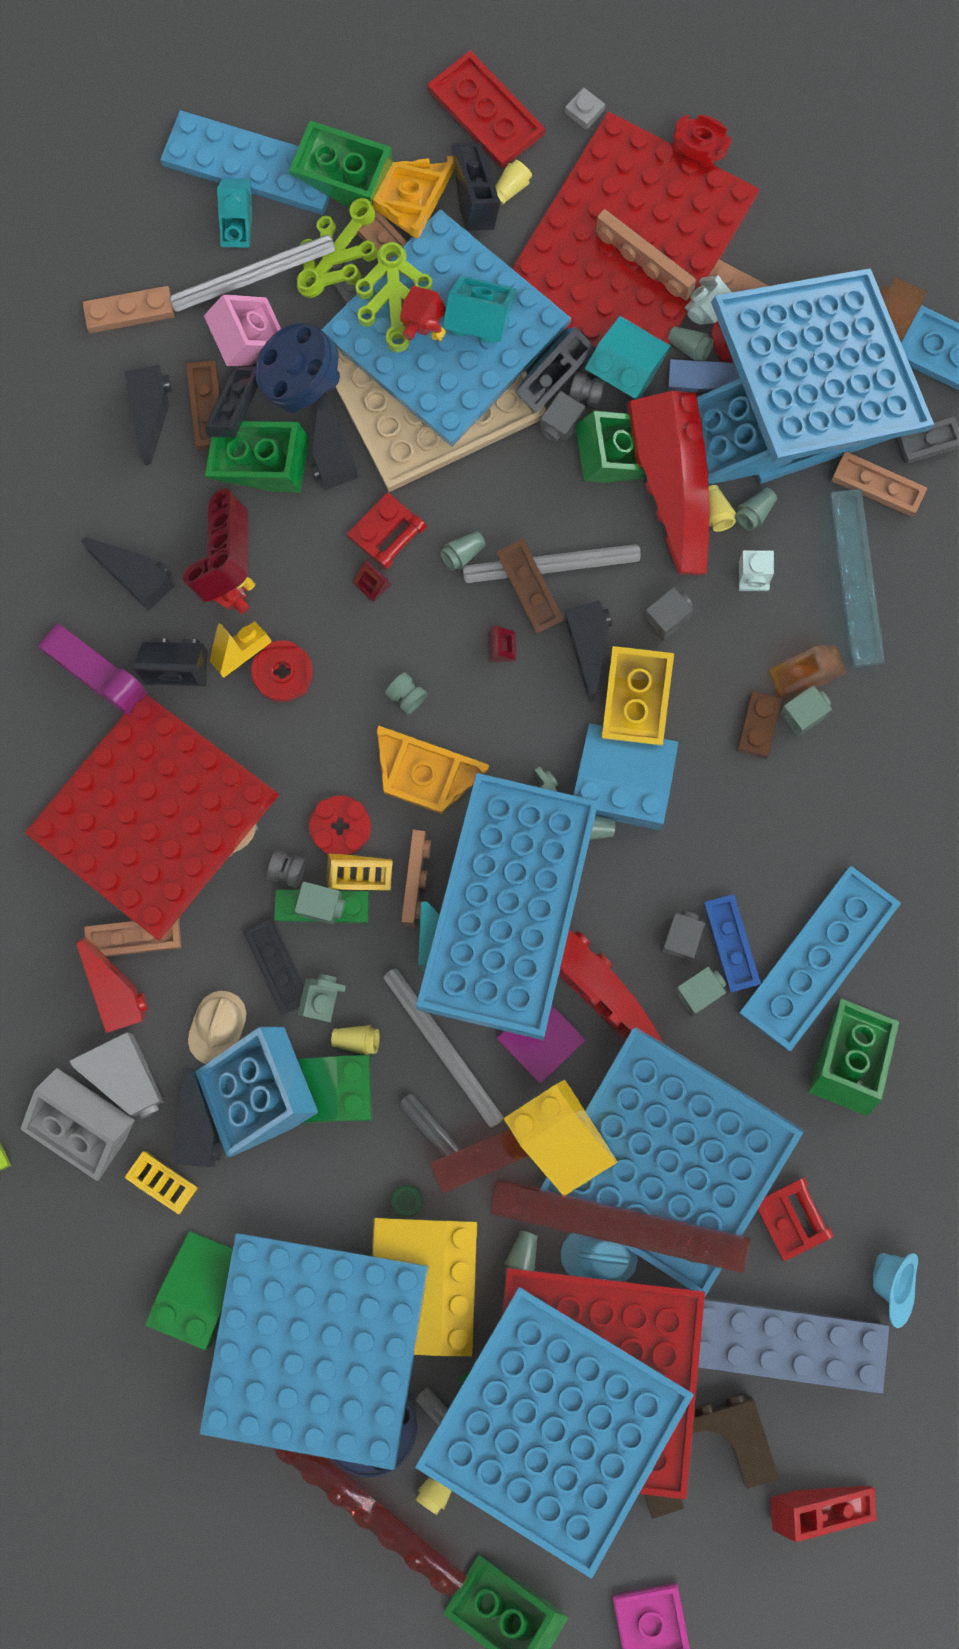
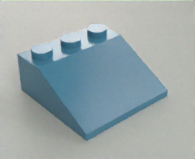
M740 378L697 397L706 451L708 485L767 473L793 462V459L777 463L772 462Z
M589 723L574 796L598 801L595 815L614 819L616 822L660 831L664 824L679 742L664 739L663 745L604 739L602 738L603 726Z
M259 1027L195 1071L227 1157H233L289 1131L318 1113L284 1027Z

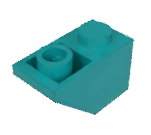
M222 179L217 187L221 247L250 248L252 224L251 179Z

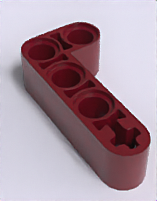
M227 488L217 491L209 500L207 556L191 564L182 576L183 582L203 602L212 601L239 587L248 575V510Z

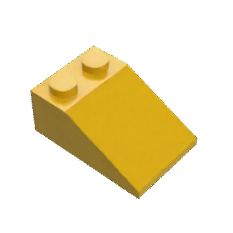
M613 646L602 738L663 745L674 653Z
M566 1080L555 1084L503 1118L520 1146L563 1196L617 1163L616 1158Z

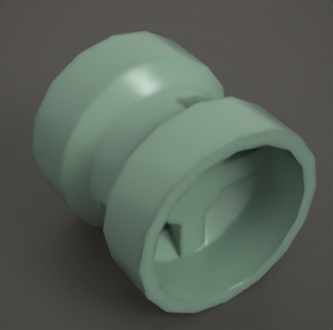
M404 672L389 685L385 695L391 701L400 703V709L406 715H409L423 703L428 693L422 687H415L412 678Z

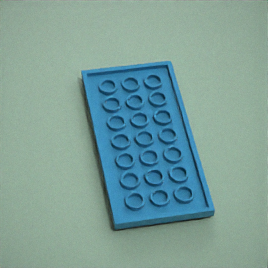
M476 773L416 1010L544 1040L598 801Z

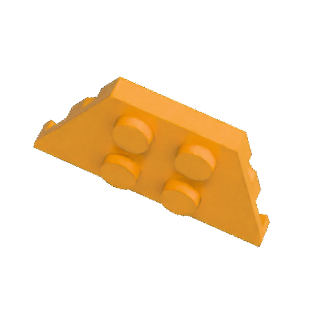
M447 156V162L430 164L429 158L418 159L413 162H393L373 198V208L411 236L419 239L455 170L453 156Z
M381 726L377 728L383 791L386 795L442 814L474 785L476 773L485 775L489 770V765Z

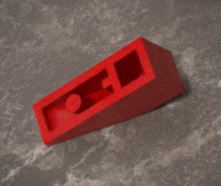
M87 937L80 939L76 945L106 1033L142 1022L146 1017L145 1012L148 1011L145 995L143 993L138 994L136 986Z
M872 1486L796 1490L770 1497L772 1530L794 1542H800L877 1520L875 1488Z

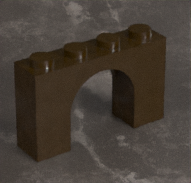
M739 1393L725 1398L726 1404L714 1407L713 1403H706L695 1407L693 1433L710 1431L723 1436L729 1441L743 1484L747 1489L779 1479L755 1401L751 1396L745 1397L744 1393ZM645 1495L652 1519L684 1509L681 1499Z

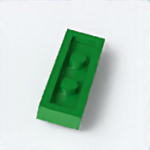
M276 890V922L323 923L297 916L295 908L300 890ZM340 891L342 894L341 900H345V907L341 919L336 918L335 923L368 924L369 891Z

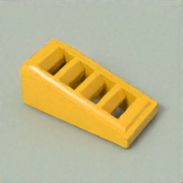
M328 854L327 886L334 890L391 891L393 861L392 859ZM338 867H343L342 878L337 877ZM351 867H356L355 879L350 878ZM364 867H369L368 880H363ZM376 867H381L380 881H375Z
M147 1151L141 1153L125 1176L128 1181L179 1215L198 1189L193 1183ZM149 1163L152 1165V1168L142 1180L139 1175ZM160 1170L164 1174L157 1184L152 1187L149 1184ZM169 1178H172L175 1181L166 1194L163 1195L160 1191ZM179 1186H184L185 1189L177 1201L173 1202L170 1200Z

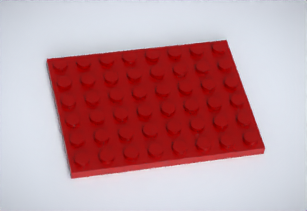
M609 111L512 269L571 317V323L566 329L577 327L595 348H597L599 342L619 316L670 345L669 333L674 326L680 328L688 315L685 307L691 301V296L685 301L680 296L672 295L657 278H650L639 264L625 259L620 250L613 244L603 242L596 232L597 217L604 209L610 212L696 278L695 291L701 286L699 283L700 279L708 277L717 261L721 259L756 200L760 189L714 165L710 167L700 165L697 160L675 152L672 148L673 144Z

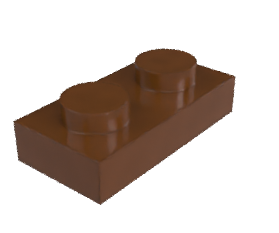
M752 691L737 752L765 759L768 758L782 698Z

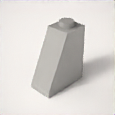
M127 1032L70 1060L74 1069L131 1116L140 1115L141 1119L158 1112L157 1106L164 1103V1099L137 1041L131 1033Z

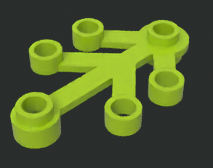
M359 198L351 204L349 212L352 220L334 242V252L322 256V260L317 267L315 259L303 263L304 270L297 278V288L302 296L306 298L316 297L322 293L325 286L343 281L348 285L356 284L361 278V273L354 264H348L342 270L327 272L332 266L359 258L371 262L377 258L378 249L369 240L362 242L359 246L345 249L360 228L370 225L374 220L375 209L368 199ZM322 216L316 223L320 237L330 235L333 240L332 235L336 231V224L330 216ZM326 224H329L327 228L323 229ZM305 239L300 245L310 242L312 239ZM372 248L369 253L365 254L368 249ZM351 272H354L351 277H348Z
M388 242L377 253L378 264L365 278L356 282V294L361 299L371 298L374 293L373 286L386 273L388 283L366 306L358 310L357 316L362 326L370 327L376 321L375 315L389 301L391 327L386 332V343L391 351L399 353L405 351L410 345V340L402 336L405 327L400 322L401 299L404 301L410 289L400 282L399 272L413 281L417 287H421L418 285L420 282L426 281L429 283L428 286L421 288L432 290L433 284L432 278L428 274H422L406 261V252L402 246L395 242ZM391 256L397 258L395 261H387ZM362 286H368L370 288L366 292H362L359 290ZM369 313L372 316L366 320L362 318V315ZM398 338L404 341L402 344L398 345L393 343V341Z

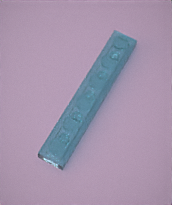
M862 489L832 492L830 502L852 668L882 666L885 660Z

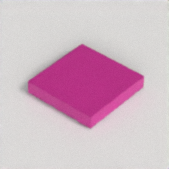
M677 1582L612 1595L622 1649H690Z

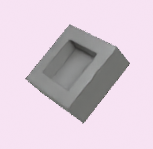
M584 87L565 107V114L585 130L605 111V103Z

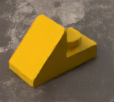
M255 621L243 627L234 637L219 623L209 661L224 678L272 641Z

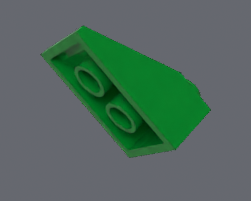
M309 121L290 166L289 174L346 207L350 208L351 204L359 198L368 199L373 206V198L393 163L392 149L390 146Z
M593 411L575 425L584 481L613 483L647 479L644 469L639 468L636 461L629 414Z
M242 421L235 438H211L205 477L207 479L271 492L301 493L310 437L298 422Z
M841 998L837 1004L818 1056L808 1093L868 1116L882 1100L899 1021Z
M369 1055L297 1059L318 1110L317 1114L303 1123L373 1121L372 1066Z
M189 1231L157 1295L145 1326L203 1350L210 1348L219 1329L233 1248Z
M481 1555L477 1556L443 1613L487 1649H551L569 1616L545 1598Z

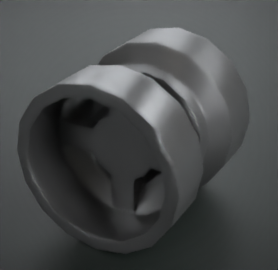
M577 371L569 396L578 402L587 400L588 406L598 408L605 381L599 377L591 381V378H588L585 373Z
M275 850L268 866L267 879L275 882L279 880L286 881L288 886L297 888L305 870L306 858L299 856L294 858L288 857L285 852Z

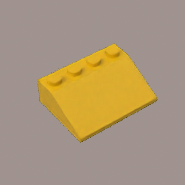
M373 1218L372 1256L429 1266L414 1355L472 1356L477 1222Z

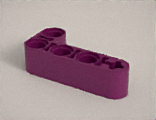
M55 623L37 645L47 656L123 714L126 713L129 716L135 704L140 702L147 694L142 684L122 668L118 669L58 623Z

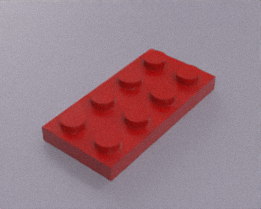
M471 50L427 84V91L477 143H481L482 149L501 169L545 135V127Z

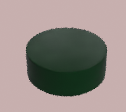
M402 1185L392 1193L391 1206L398 1215L411 1217L422 1208L423 1197L415 1186Z

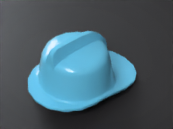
M578 1230L570 1234L563 1242L560 1252L561 1263L566 1272L572 1276L624 1282L635 1272L638 1262L637 1254L598 1230Z
M881 1253L877 1256L873 1272V1287L876 1293L889 1302V1319L892 1326L896 1328L902 1327L907 1322L913 1309L918 1256L915 1253H911L905 1258Z

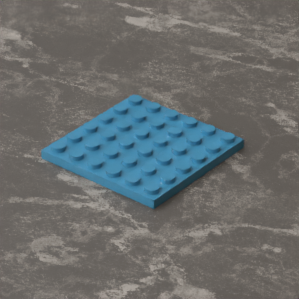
M440 209L427 222L419 239L412 237L403 246L407 256L406 261L422 274H428L432 278V291L438 292L445 307L447 306L448 294L460 275L518 289L507 331L502 341L487 343L481 341L477 336L469 334L458 336L445 329L446 333L441 342L438 341V338L436 341L431 338L433 331H430L426 336L416 333L405 351L399 353L391 351L386 343V332L391 327L389 301L375 315L376 321L370 327L362 326L357 316L358 310L366 306L388 283L387 273L373 286L374 293L371 298L361 299L356 294L322 331L333 340L336 348L453 447L571 323V317ZM393 257L390 261H395L397 258ZM399 272V279L408 289H411L413 285L415 286L413 281ZM422 281L418 285L426 287L429 283ZM364 286L360 291L366 292L370 288L368 286ZM365 313L362 315V318L367 320L372 315ZM441 317L438 322L443 328L444 317ZM400 338L395 339L393 341V343L397 345L402 344L404 342Z
M871 268L715 295L712 299V307L773 463L929 431L934 426Z
M634 1027L586 1109L587 1115L616 1158L617 1163L565 1196L561 1194L548 1177L539 1192L616 1240L689 1289L704 1291L706 1296L805 1130L644 1031Z
M236 1233L200 1434L395 1470L429 1266Z
M519 1287L415 1468L592 1579L694 1394Z

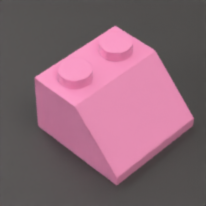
M222 295L204 315L226 366H251L257 363L259 354L266 342L281 329L269 301L265 297Z

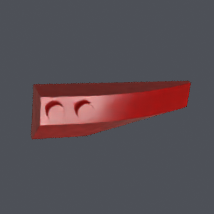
M668 391L631 400L627 405L636 461L639 468H643L648 479V482L645 483L649 495L653 494L658 506V510L655 512L659 522L665 525L668 534L665 539L678 574L704 575L707 573L709 544V487L706 451L697 394Z
M569 929L559 976L625 1041L632 1029L637 1027L663 1043L656 1028L638 1001L610 969L613 964L602 953L596 956L588 948L591 943L581 932L576 931L573 933Z

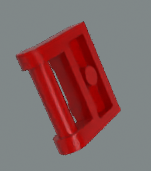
M387 492L351 529L347 536L378 565L387 570L393 564L392 559L417 533L421 534L427 528V525L421 518L410 512ZM403 522H406L408 526L384 552L379 551L378 548Z
M805 1177L766 1195L757 1210L783 1262L834 1237L830 1227L826 1228L806 1188L809 1185ZM793 1194H796L815 1234L807 1237L788 1199Z

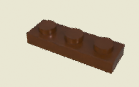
M215 360L186 364L197 451L210 449L212 437L207 436L205 427L220 397Z
M524 538L497 551L496 554L536 634L563 621L564 619Z

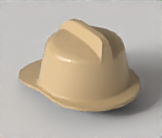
M228 991L213 992L206 996L198 1006L189 1031L188 1044L191 1053L200 1062L207 1064L239 1041L247 1013L244 1003L237 995Z

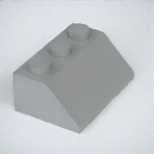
M56 1068L34 1090L20 1129L98 1181L126 1141L134 1119L101 1098L97 1093L92 1092L77 1082L73 1077Z

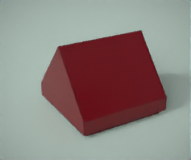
M367 560L363 562L352 581L372 602L376 601L392 585Z
M496 625L491 627L488 632L489 662L516 661L515 631Z

